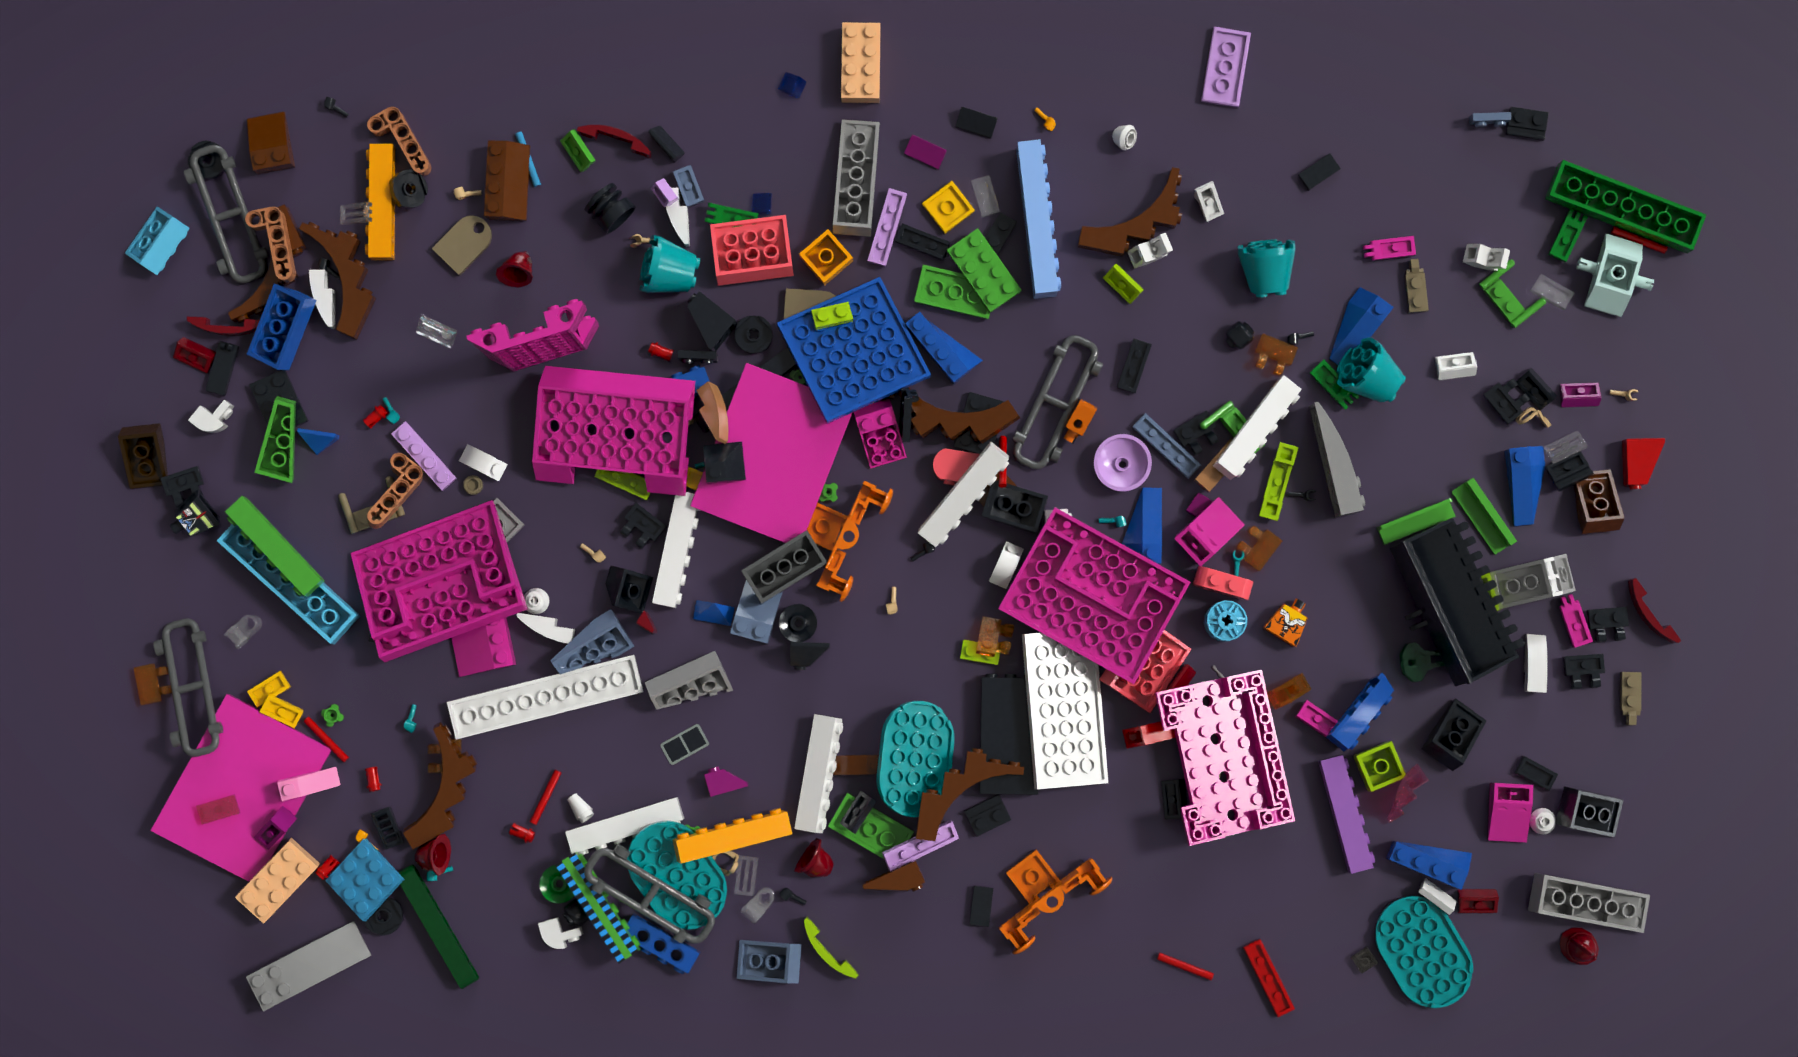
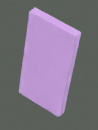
M1213 27L1201 102L1235 108L1239 107L1251 33Z

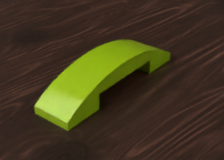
M1282 442L1279 443L1265 488L1259 516L1278 521L1283 504L1282 501L1299 447Z
M807 916L804 919L805 929L816 952L838 972L852 978H857L859 974L847 960L840 965L815 936L820 930Z

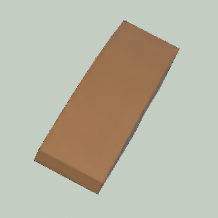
M708 381L696 390L704 403V406L699 411L714 438L726 444L729 431L726 406L718 386Z
M1232 438L1194 479L1207 493L1224 476L1213 465L1233 440Z

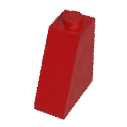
M1665 438L1622 440L1623 486H1629L1630 490H1636L1648 484L1665 444Z
M1161 721L1122 730L1127 749L1176 738L1174 729L1163 731Z

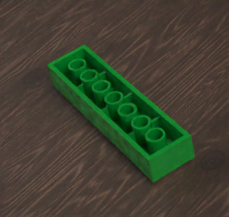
M1565 160L1558 163L1545 196V200L1574 209V211L1687 254L1694 250L1706 218L1704 213Z

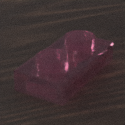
M235 794L196 806L202 825L240 813Z

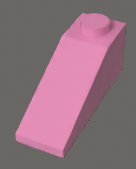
M337 767L298 775L277 782L282 801L341 785Z

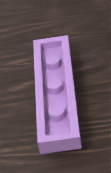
M889 188L867 262L886 267L907 193Z
M406 421L392 433V436L442 491L457 479Z
M949 820L939 825L935 842L916 839L915 836L882 852L888 870L893 871L959 839L953 822Z

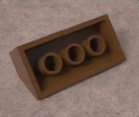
M488 140L484 216L487 219L527 221L530 145L511 141Z

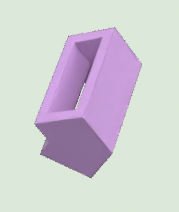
M664 178L655 182L651 187V190L663 207L670 206L679 200Z

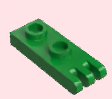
M708 203V207L715 208V210H707L706 214L713 215V219L706 217L704 221L718 224L757 219L759 213Z
M1571 208L1548 255L1564 263L1567 262L1588 216L1583 215L1581 221H1579L1581 213L1578 211L1574 218L1571 217L1574 209Z
M1322 360L1309 373L1344 410L1348 408L1347 404L1343 402L1344 400L1350 405L1354 402L1349 397L1350 395L1354 399L1359 398L1358 394L1346 391L1337 384L1339 374L1325 360Z

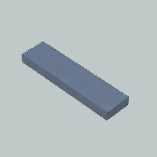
M1146 413L1132 427L1187 479L1201 466L1195 458Z

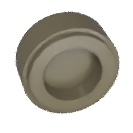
M472 475L464 480L463 487L467 493L477 495L483 489V482L479 477Z

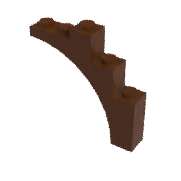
M1172 167L1167 184L1161 195L1139 216L1114 226H1082L1077 248L1122 257L1124 252H1128L1130 241L1126 239L1148 242L1155 235L1156 227H1153V225L1174 229L1176 224H1180L1182 213H1179L1180 207L1172 206L1177 203L1178 193H1175L1176 185L1180 186L1182 175L1179 174L1180 169Z
M284 204L277 208L285 215L293 257L301 255L303 250L307 248L289 208ZM273 213L271 215V221H276L279 217V214ZM282 231L275 233V240L282 237ZM279 251L278 258H284L286 251ZM271 259L269 270L262 284L247 301L228 313L230 319L234 322L242 323L244 319H249L248 316L262 314L273 285H289L295 282V280L289 283L280 280L275 274L273 260ZM285 269V272L282 273V275L286 277V273L289 271Z
M302 222L299 229L316 239L326 249L339 271L343 289V305L336 330L357 340L376 300L372 296V291L363 287L360 290L368 273V269L364 267L365 263L357 259L352 261L361 241L357 239L355 233L348 230L346 233L340 231L338 237H336V233L327 229L323 232L319 230L320 226L312 222L308 224Z
M919 397L917 402H912L911 414H916L917 416L911 419L913 423L911 428L916 435L920 434L924 438L943 426L940 429L946 439L950 437L953 441L972 428L970 434L974 440H979L983 444L1019 420L1020 416L1009 400L980 412L960 413L937 408Z
M441 722L433 727L443 758L441 785L429 808L415 822L404 828L403 834L412 849L454 827L455 816L451 810L447 811V809L465 799L464 793H466L462 782L458 783V781L476 772L477 762L472 754L469 756L467 751L459 754L461 752L460 747L456 742H452L449 737L451 736L447 725L443 726Z
M971 748V752L967 751L964 774H960L961 770L950 768L949 772H944L941 795L938 794V790L927 789L926 793L922 792L916 839L935 842L938 828L945 812L953 801L966 789L994 776L1006 774L1023 775L1024 767H1020L1019 762L1009 761L1008 765L1001 764V760L990 759L989 762H986L987 754H983L982 749Z

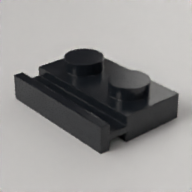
M1510 107L1511 120L1507 123L1506 135L1545 140L1549 112Z
M678 350V359L684 364H693L694 362L713 364V362H718V354L716 351Z
M1580 450L1545 467L1558 492L1594 474Z
M1000 795L965 811L977 837L1011 820Z

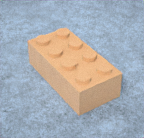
M842 22V103H880V23Z
M291 837L238 892L235 898L264 924L316 870L320 863Z

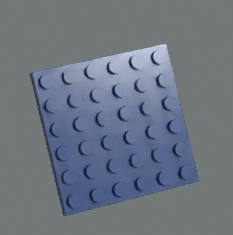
M881 277L777 322V327L827 424L899 392L901 388H908L931 377V373ZM849 302L853 322L819 330L815 329L811 310Z

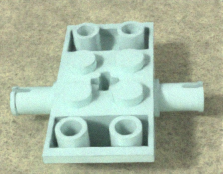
M1605 234L1597 262L1579 258V265L1576 266V269L1590 272L1593 275L1585 307L1622 317L1632 296L1634 286L1651 291L1653 287L1651 284H1654V279L1638 275L1642 262L1643 244ZM1613 271H1616V275H1618V277H1615L1613 275Z

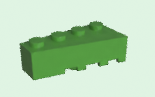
M279 396L275 398L254 473L293 483L296 401Z

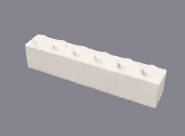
M1286 376L1280 377L1214 463L1213 467L1230 480L1235 477L1239 478L1245 471L1243 466L1246 462L1250 463L1255 458L1256 454L1254 452L1256 449H1261L1267 442L1265 437L1268 433L1272 434L1278 427L1277 421L1279 419L1283 420L1288 414L1289 410L1287 408L1289 405H1294L1300 398L1298 393L1301 391V388Z
M990 442L921 525L918 534L935 547L939 543L942 545L949 537L947 533L951 529L955 530L961 521L959 519L963 514L966 516L973 508L971 504L975 499L979 501L985 492L983 490L987 485L991 486L997 479L995 475L999 470L1003 472L1008 466L1009 455Z
M686 492V496L675 495L654 591L653 604L676 608L677 604H681L682 594L680 593V588L685 585L686 581L684 569L689 567L691 556H688L689 548H693L695 537H692V532L698 526L697 511H701L690 506L694 497L693 493Z
M814 714L794 829L823 833L826 827V811L830 806L829 794L833 788L832 777L837 766L835 759L840 749L839 737L843 731V723L840 718Z
M675 797L575 828L565 833L571 853L578 852V854L582 853L584 855L589 853L588 849L595 847L596 850L606 848V843L614 841L616 845L625 842V837L632 836L634 838L640 830L655 822L674 821L681 823L680 820H683L684 816L679 799Z

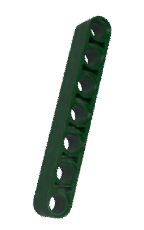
M411 864L399 871L398 873L405 879L400 884L459 987L464 989L479 980L475 968L417 868Z

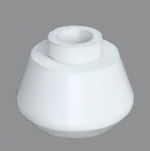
M1132 125L1119 126L1113 131L1112 138L1120 149L1128 150L1135 144L1137 132Z
M540 588L530 589L524 595L527 611L532 614L543 613L549 606V596Z
M1539 808L1533 811L1530 818V826L1534 832L1548 834L1554 829L1556 818L1553 812L1546 808Z

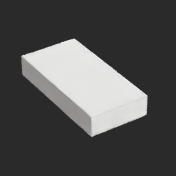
M1425 878L1422 881L1419 893L1450 915L1454 911L1457 901Z

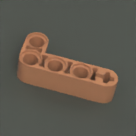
M389 107L368 120L367 127L375 136L380 137L392 131L412 169L418 175L427 176L431 172V164L398 108ZM397 113L398 118L395 121H390L391 114ZM380 122L382 124L379 130H373L375 123ZM406 129L407 135L399 137V132ZM416 146V152L409 154V147ZM416 159H419L424 164V169L421 170L419 168L420 166Z
M267 207L248 212L245 221L249 227L256 231L267 229L276 276L283 282H292L296 277V270L284 213L276 207ZM273 213L279 214V217L276 221H271V215ZM256 216H259V217H260L259 223L256 224V225H253V224H252L253 218L256 217ZM282 231V237L275 240V233ZM279 251H286L284 258H278ZM285 269L289 271L286 273V277L282 275V273L285 272Z
M396 453L390 459L391 470L399 476L398 479L367 514L368 524L373 529L381 528L422 482V469L402 453ZM401 460L404 462V465L396 467L394 462ZM416 472L419 474V477L411 479L409 474ZM403 486L407 490L404 493H398L396 489ZM390 500L394 505L390 508L383 505L385 501ZM378 515L380 516V520H377V519H376V520L373 521V516H374V517H377Z

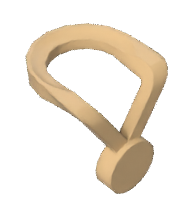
M1533 407L1525 409L1515 420L1521 425L1537 415L1546 428L1551 426V423L1542 415L1541 411ZM1533 411V413L1530 416H1528L1524 420H1521L1526 414Z
M732 851L723 852L734 859L729 871L721 868L725 876L734 874L739 864L737 862L739 855ZM718 854L713 855L714 860L716 859Z

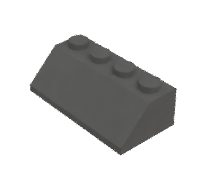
M806 530L741 571L758 600L763 604L825 566L827 561Z

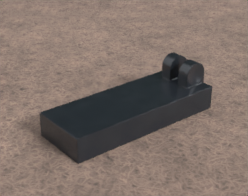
M903 223L895 239L896 243L940 260L946 257V252L950 245V242Z
M1133 338L1117 386L1118 388L1136 393L1152 344Z
M219 341L206 391L226 396L239 346Z
M901 388L899 432L902 442H910L912 402L919 400L917 391L909 390V388Z

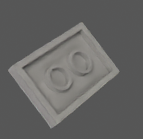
M1567 554L1490 572L1492 580H1495L1497 584L1494 588L1496 596L1502 595L1504 599L1502 603L1498 604L1499 609L1576 591Z

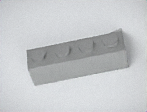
M716 651L645 682L656 710L681 704L683 700L687 699L691 701L698 700L699 696L707 694L710 696L718 695L717 692L726 690V692L733 691Z

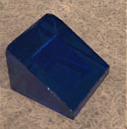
M786 72L778 89L795 98H800L807 82L800 76Z
M772 193L753 194L752 212L771 214Z

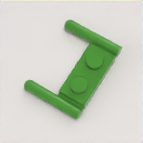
M1510 259L1507 262L1506 269L1494 271L1479 283V286L1485 291V294L1507 321L1510 322L1512 327L1516 328L1544 306L1546 300L1540 298L1528 309L1524 310V307L1503 281L1499 279L1500 276L1515 265L1514 260Z
M1228 401L1200 423V427L1206 429L1220 418L1223 425L1235 437L1247 420L1234 407V404Z

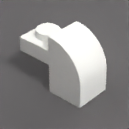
M1166 233L1148 242L1133 247L1127 253L1135 269L1167 256L1173 249Z
M1467 244L1463 263L1491 271L1506 269L1510 250L1506 248H1489L1482 244Z
M223 400L215 412L211 413L200 405L188 421L205 432L219 433L228 427L223 420H227L232 415L234 406L230 402Z
M468 444L459 459V462L497 481L500 480L508 465Z
M1006 541L989 582L1007 589L1024 549Z
M559 917L538 923L544 942L556 949L566 948L565 940L568 939L569 943L580 940L579 936L584 934L582 926L563 932Z

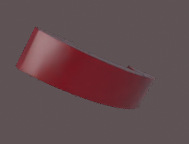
M585 125L577 128L579 135L597 140L598 135L602 134L632 144L631 151L633 153L651 158L649 149L636 137L623 130L605 125Z
M187 316V321L198 328L224 336H240L254 333L260 321L244 319V327L210 325L211 320L206 317Z
M1637 578L1630 579L1628 587L1631 600L1644 623L1661 638L1671 643H1679L1681 639L1671 625L1662 627L1642 600V597L1647 592Z

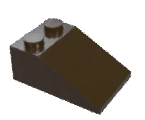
M160 423L122 427L118 440L130 489L162 485L160 478L168 476L165 444Z

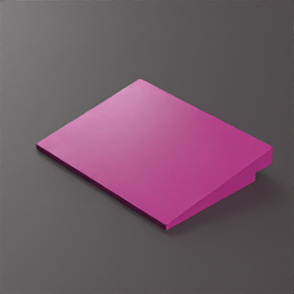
M746 363L727 410L729 430L727 443L742 442L746 480L707 484L704 469L690 506L787 543L807 530L852 413L827 424L808 386ZM716 440L714 444H722V443Z
M493 500L351 553L371 637L375 640L378 656L383 662H388L527 610Z
M1054 507L998 609L1135 684L1191 582Z
M226 694L215 714L216 721L221 722L223 726V733L219 734L220 740L217 749L210 754L191 757L151 831L249 882L274 856L286 832L269 850L257 841L254 836L282 806L296 816L307 796L282 801L277 782L282 779L321 770L332 750L302 732L260 713V709L251 704L245 703L231 694ZM208 728L196 749L211 744L212 738Z

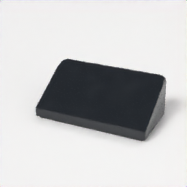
M961 107L955 127L992 138L998 118Z
M661 126L649 130V135L673 162H676L685 154Z
M1532 368L1516 381L1517 386L1524 394H1527L1540 411L1557 397Z
M1185 780L1161 781L1165 819L1182 818L1180 807L1187 805Z

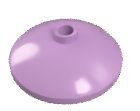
M1118 434L1111 436L1100 444L1095 453L1094 469L1098 479L1106 487L1115 491L1126 492L1138 488L1146 481L1151 471L1152 459L1147 446L1140 439L1132 435ZM1120 462H1125V463H1126V467H1125V468L1119 467V463H1120Z

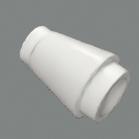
M577 793L567 799L576 819L580 820L581 823L589 820L594 815L593 809Z

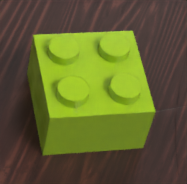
M1392 741L1384 742L1353 755L1366 789L1369 792L1407 777Z

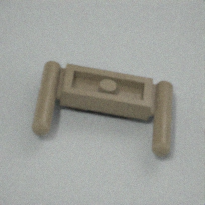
M391 476L386 477L385 481L389 489L394 480ZM340 493L338 498L351 534L371 528L368 524L367 514L373 506L352 513L346 494ZM388 500L383 505L390 508L394 503ZM402 505L388 521L405 515ZM378 515L377 517H374V516H373V521L376 520V519H377V520H380V516H379V515Z

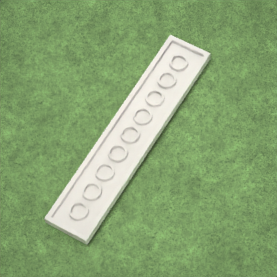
M635 655L579 668L567 673L556 674L449 701L447 705L457 740L643 693L644 691Z

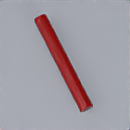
M1613 227L1611 234L1643 244V246L1663 254L1666 253L1668 248L1617 227Z
M1000 436L999 448L1007 454V437ZM1007 467L1003 472L999 470V487L1002 488L1006 487Z
M310 717L303 721L343 763L349 759L343 750Z
M554 770L530 820L531 823L537 825L562 772Z
M1160 952L1158 954L1157 960L1208 980L1213 978L1214 973Z

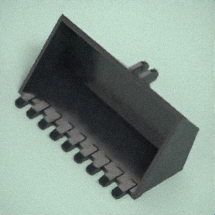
M1451 518L1391 547L1390 550L1416 603L1417 611L1404 617L1406 620H1411L1420 615L1422 622L1413 624L1409 628L1411 631L1425 626L1426 630L1429 631L1456 687L1462 684H1470L1519 658L1516 649L1523 647L1525 643L1521 638L1512 642L1509 637L1510 634L1518 630L1516 624L1505 627L1502 620L1511 616L1510 611L1505 609L1499 613L1497 612L1495 605L1502 603L1504 599L1502 595L1491 598L1488 593L1497 584L1495 580L1484 583L1481 576L1489 573L1490 569L1487 565L1477 569L1474 561L1481 559L1483 554L1481 551L1470 554L1467 547L1475 544L1476 540L1474 536L1463 540L1460 532L1469 528L1468 523L1464 521L1456 525L1454 519Z

